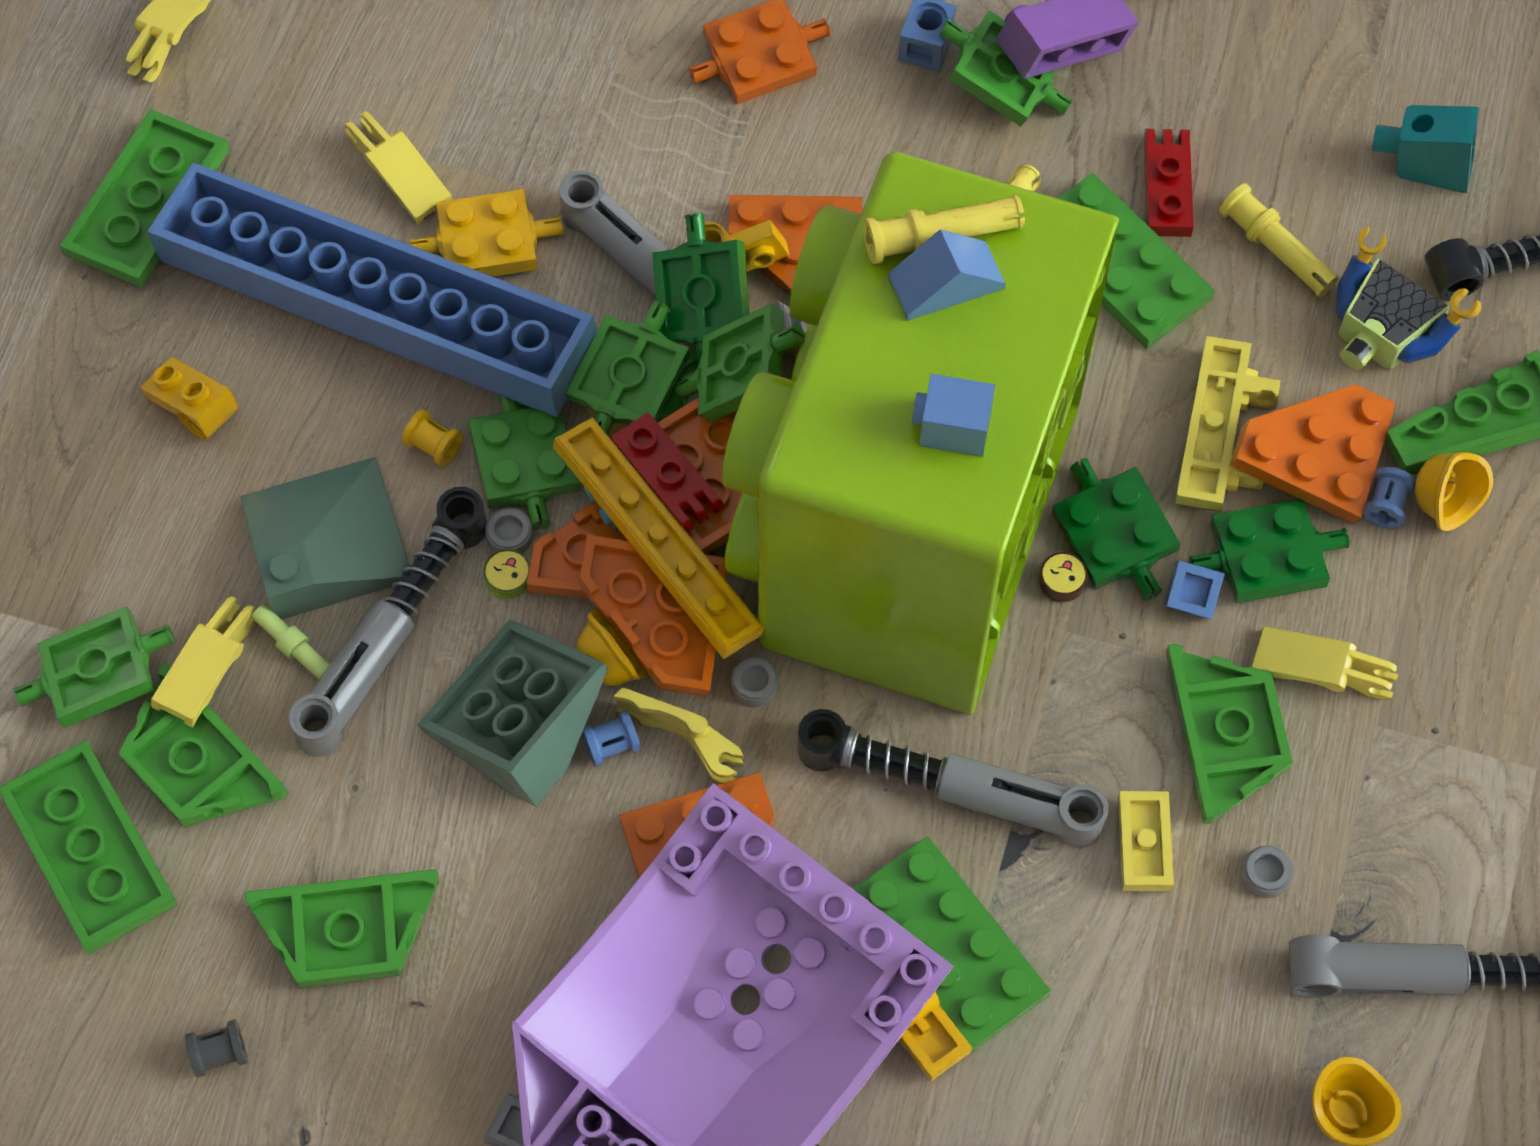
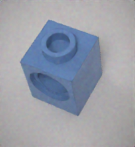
M913 0L900 34L898 61L940 72L950 41L939 35V32L949 18L955 23L957 5L946 3L943 0Z

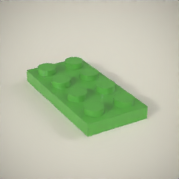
M150 109L61 243L60 248L63 255L142 288L159 261L147 233L148 229L193 162L217 171L230 150L227 140Z
M1093 172L1057 198L1109 213L1119 218L1101 305L1146 349L1213 299L1215 290Z
M87 740L0 786V794L88 955L178 905Z
M928 836L853 888V890L954 966L935 992L939 998L941 1008L972 1046L971 1053L1049 996L1051 990Z

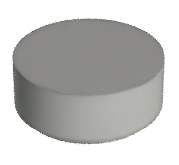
M515 508L500 509L494 512L486 522L485 534L487 543L496 554L504 551L522 554L530 547L533 540L532 524L529 517L521 510Z
M761 657L742 659L732 669L730 676L731 692L739 703L748 707H761L773 700L778 691V673L771 662Z
M1268 845L1259 846L1250 851L1241 868V878L1245 887L1252 894L1262 898H1272L1283 893L1293 876V865L1288 855L1281 849Z

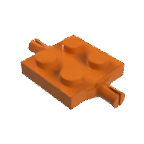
M771 0L703 25V35L711 49L712 59L689 66L690 77L693 79V83L697 84L718 76L729 87L736 104L816 76L817 65L808 49V43L830 36L829 25L826 24V19L822 18L819 21L801 27L792 17L784 0Z

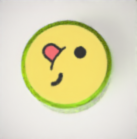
M503 549L493 553L485 562L483 569L488 590L495 596L504 599L516 598L522 595L527 590L530 568L528 559L521 552L512 549Z

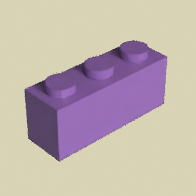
M1046 0L1031 6L1020 5L1009 12L1005 18L1006 23L996 41L1021 76L1026 79L1121 51L1139 21L1123 0Z

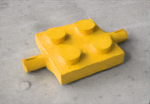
M524 189L436 202L439 219L436 236L410 239V244L413 247L432 254H440L442 258L494 277L538 270L535 255L538 243L537 238L563 235V228L560 216L534 221L532 214L527 209Z

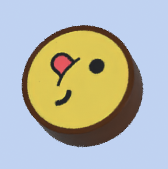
M1058 552L1050 555L1043 562L1039 574V584L1042 591L1049 598L1060 602L1076 599L1085 589L1088 577L1086 565L1078 556L1072 553Z

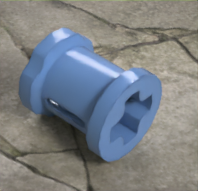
M1380 468L1376 471L1373 479L1376 488L1372 501L1366 503L1363 515L1372 524L1382 528L1394 529L1402 527L1406 519L1403 509L1408 495L1415 490L1416 479L1408 472L1398 468Z
M627 710L619 712L618 718L592 728L586 724L582 732L594 767L602 765L603 759L629 749L633 753L641 751L635 727Z

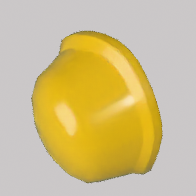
M1459 452L1434 455L1425 462L1418 472L1414 492L1416 503L1423 512L1436 521L1438 529L1443 531L1456 529L1470 519L1489 498L1493 488V473L1488 462L1476 454Z
M597 609L590 611L587 615L588 622L578 636L577 650L604 662L608 670L602 684L616 687L645 677L647 672Z
M1342 1057L1333 1060L1320 1072L1313 1088L1312 1112L1315 1123L1324 1135L1336 1143L1346 1146H1370L1385 1140L1398 1127L1402 1113L1398 1095L1390 1084L1364 1060L1355 1057Z

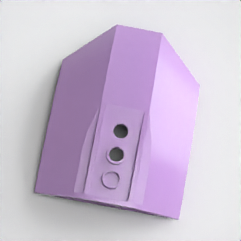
M712 783L660 853L610 915L547 987L515 1021H512L524 1146H816L886 1058L954 966L716 784ZM775 946L786 947L791 955L789 967L780 974H772L765 967V956ZM744 985L755 987L760 995L758 1008L748 1015L739 1014L732 1004L734 992Z

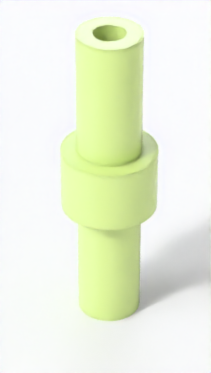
M265 604L259 606L251 618L276 640L275 647L288 659H297L319 680L330 664L308 644L309 638L295 625L289 627Z

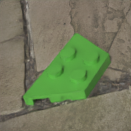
M1170 644L1167 646L1165 653L1203 824H1209L1290 769L1293 761L1271 672L1250 666L1239 667L1230 660L1212 655L1211 659H1206L1183 652L1184 646Z
M167 661L161 665L157 673L159 680L149 701L144 700L136 716V727L128 733L119 751V756L183 827L285 798L288 795L286 787L208 705L202 710L193 728L184 724V720L162 709L157 711L151 708V699L171 668Z
M437 869L244 893L248 906L299 988L400 976L439 884V875Z

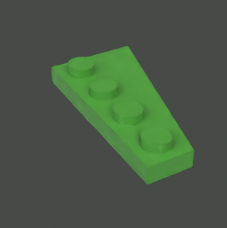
M1537 349L1527 354L1520 364L1510 369L1505 366L1492 373L1490 380L1474 389L1469 386L1456 393L1452 401L1441 407L1434 405L1388 430L1385 444L1398 468L1414 475L1420 471L1427 460L1437 454L1469 452L1481 456L1540 439V352Z

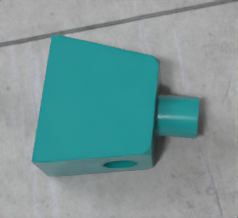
M1410 105L1405 109L1401 128L1376 125L1372 151L1398 154L1396 175L1402 179L1467 193L1475 157L1479 107Z

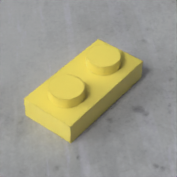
M1120 791L1118 795L1122 891H1172L1174 887L1169 791Z

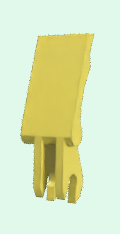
M153 0L135 21L134 28L141 33L127 54L125 61L132 62L136 59L127 73L136 76L143 68L148 69L152 66L143 80L151 83L156 80L162 70L171 45H176L179 42L183 31L197 15L205 11L211 0Z
M367 111L360 114L362 116L360 122L367 134L378 143L374 146L353 122L348 121L345 123L347 128L344 131L357 150L363 153L368 165L383 179L417 226L424 222L426 216L437 210L436 202L452 200L449 191L401 130L389 136Z
M231 596L226 599L206 625L200 623L191 634L153 695L151 708L157 711L162 709L184 720V724L193 728L202 710L209 704L226 671L241 655L244 647L241 641L249 635L256 623L251 618L255 607L249 604L239 614L241 605L236 603L237 598Z
M1266 626L1260 631L1259 641L1250 667L1271 672L1272 677L1276 679L1308 682L1323 686L1334 692H1344L1347 685L1374 699L1388 700L1393 696L1394 692L1387 690H1391L1392 684L1390 682L1396 681L1398 674L1392 673L1396 672L1397 666L1389 661L1358 652L1354 644L1341 640Z
M623 687L613 696L614 700H618L619 708L615 710L616 715L627 710L630 718H634L641 726L662 728L686 739L695 750L710 778L716 783L721 784L736 779L733 776L737 775V772L721 763L729 762L732 765L744 766L741 759H744L741 749L710 727L706 718Z

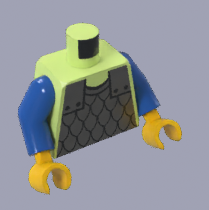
M1370 226L1364 228L1358 236V244L1361 249L1358 255H1352L1337 287L1336 314L1342 320L1338 334L1340 338L1348 343L1340 352L1342 361L1348 367L1358 371L1370 359L1385 369H1392L1401 361L1412 363L1436 356L1461 328L1459 322L1462 319H1472L1479 314L1481 302L1477 300L1469 310L1460 311L1459 302L1466 297L1469 291L1465 288L1459 289L1451 296L1450 306L1452 311L1447 314L1448 305L1379 258L1374 264L1370 262L1373 255L1379 254L1384 250L1387 240L1385 234H1383L1381 242L1376 248H1367L1364 245V238L1368 234Z

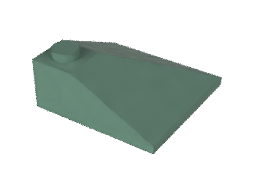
M376 457L240 496L266 594L273 612L281 619L390 588L393 583L402 580L403 568L410 567Z
M509 619L417 725L423 732L503 790L537 807L567 771L608 668L604 662Z

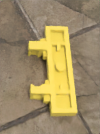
M1206 336L1175 504L1222 512L1225 490L1237 491L1238 487L1262 489L1263 481L1229 465L1235 449L1233 446L1240 410L1247 411L1248 404L1254 408L1276 409L1281 380L1258 377V371L1248 368L1252 343Z

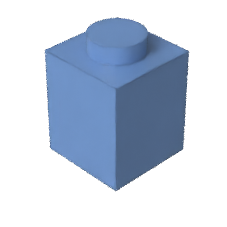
M931 374L927 394L917 392L914 404L912 424L921 425L919 446L983 457L995 384Z

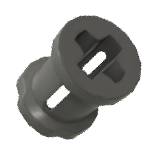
M236 1019L228 1021L227 1027L208 1033L196 1035L194 1032L185 1034L187 1051L196 1077L204 1076L208 1069L235 1061L239 1065L248 1063L245 1044Z

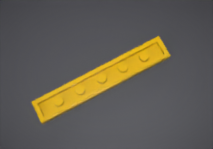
M593 417L554 439L553 448L723 659L762 636L764 630L762 624Z

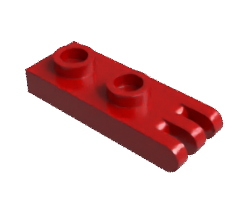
M1145 128L1146 224L1158 236L1191 237L1194 226L1190 130L1180 129L1178 135L1179 144H1173L1172 129H1162L1161 144L1155 143V129Z
M649 412L610 437L687 533L693 530L694 526L685 514L689 511L700 524L709 519V515L701 502L704 501L714 513L724 509V504L720 497Z

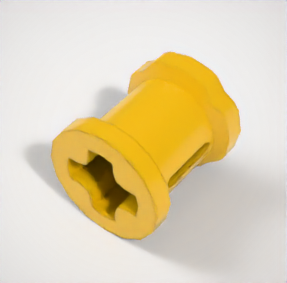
M421 409L412 416L406 425L401 441L410 449L417 447L432 456L434 464L443 468L451 463L463 443L464 435L463 432L456 428L449 430L432 420L430 413Z

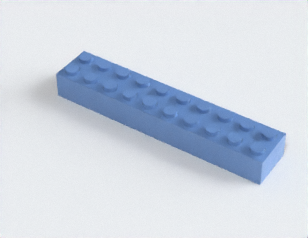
M194 162L147 231L160 262L555 417H558L567 401L566 391L596 334L594 317L589 313Z

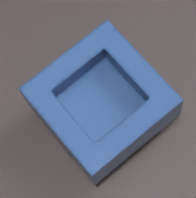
M1180 560L1175 561L1163 607L1208 620L1212 619L1225 573Z

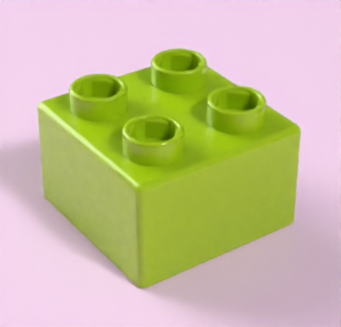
M891 152L883 158L861 214L831 205L820 208L807 233L791 289L789 305L791 317L809 324L803 337L805 342L801 344L791 380L767 372H760L754 375L739 404L723 461L722 479L724 486L742 493L730 529L724 565L728 574L758 583V621L764 627L762 636L758 637L763 648L967 715H972L975 712L1078 411L1119 225V218L1117 216L901 152ZM1018 195L1024 209L1023 213H1018V217H1025L1024 228H1013L971 237L986 241L1005 281V289L907 321L888 279V273L913 253V251L884 257L882 263L872 264L865 245L863 232L864 218L874 217L876 221L905 216L907 210L914 208L922 210L924 214ZM931 374L995 384L983 457L919 446L921 425L912 424L916 394L917 392L927 394Z

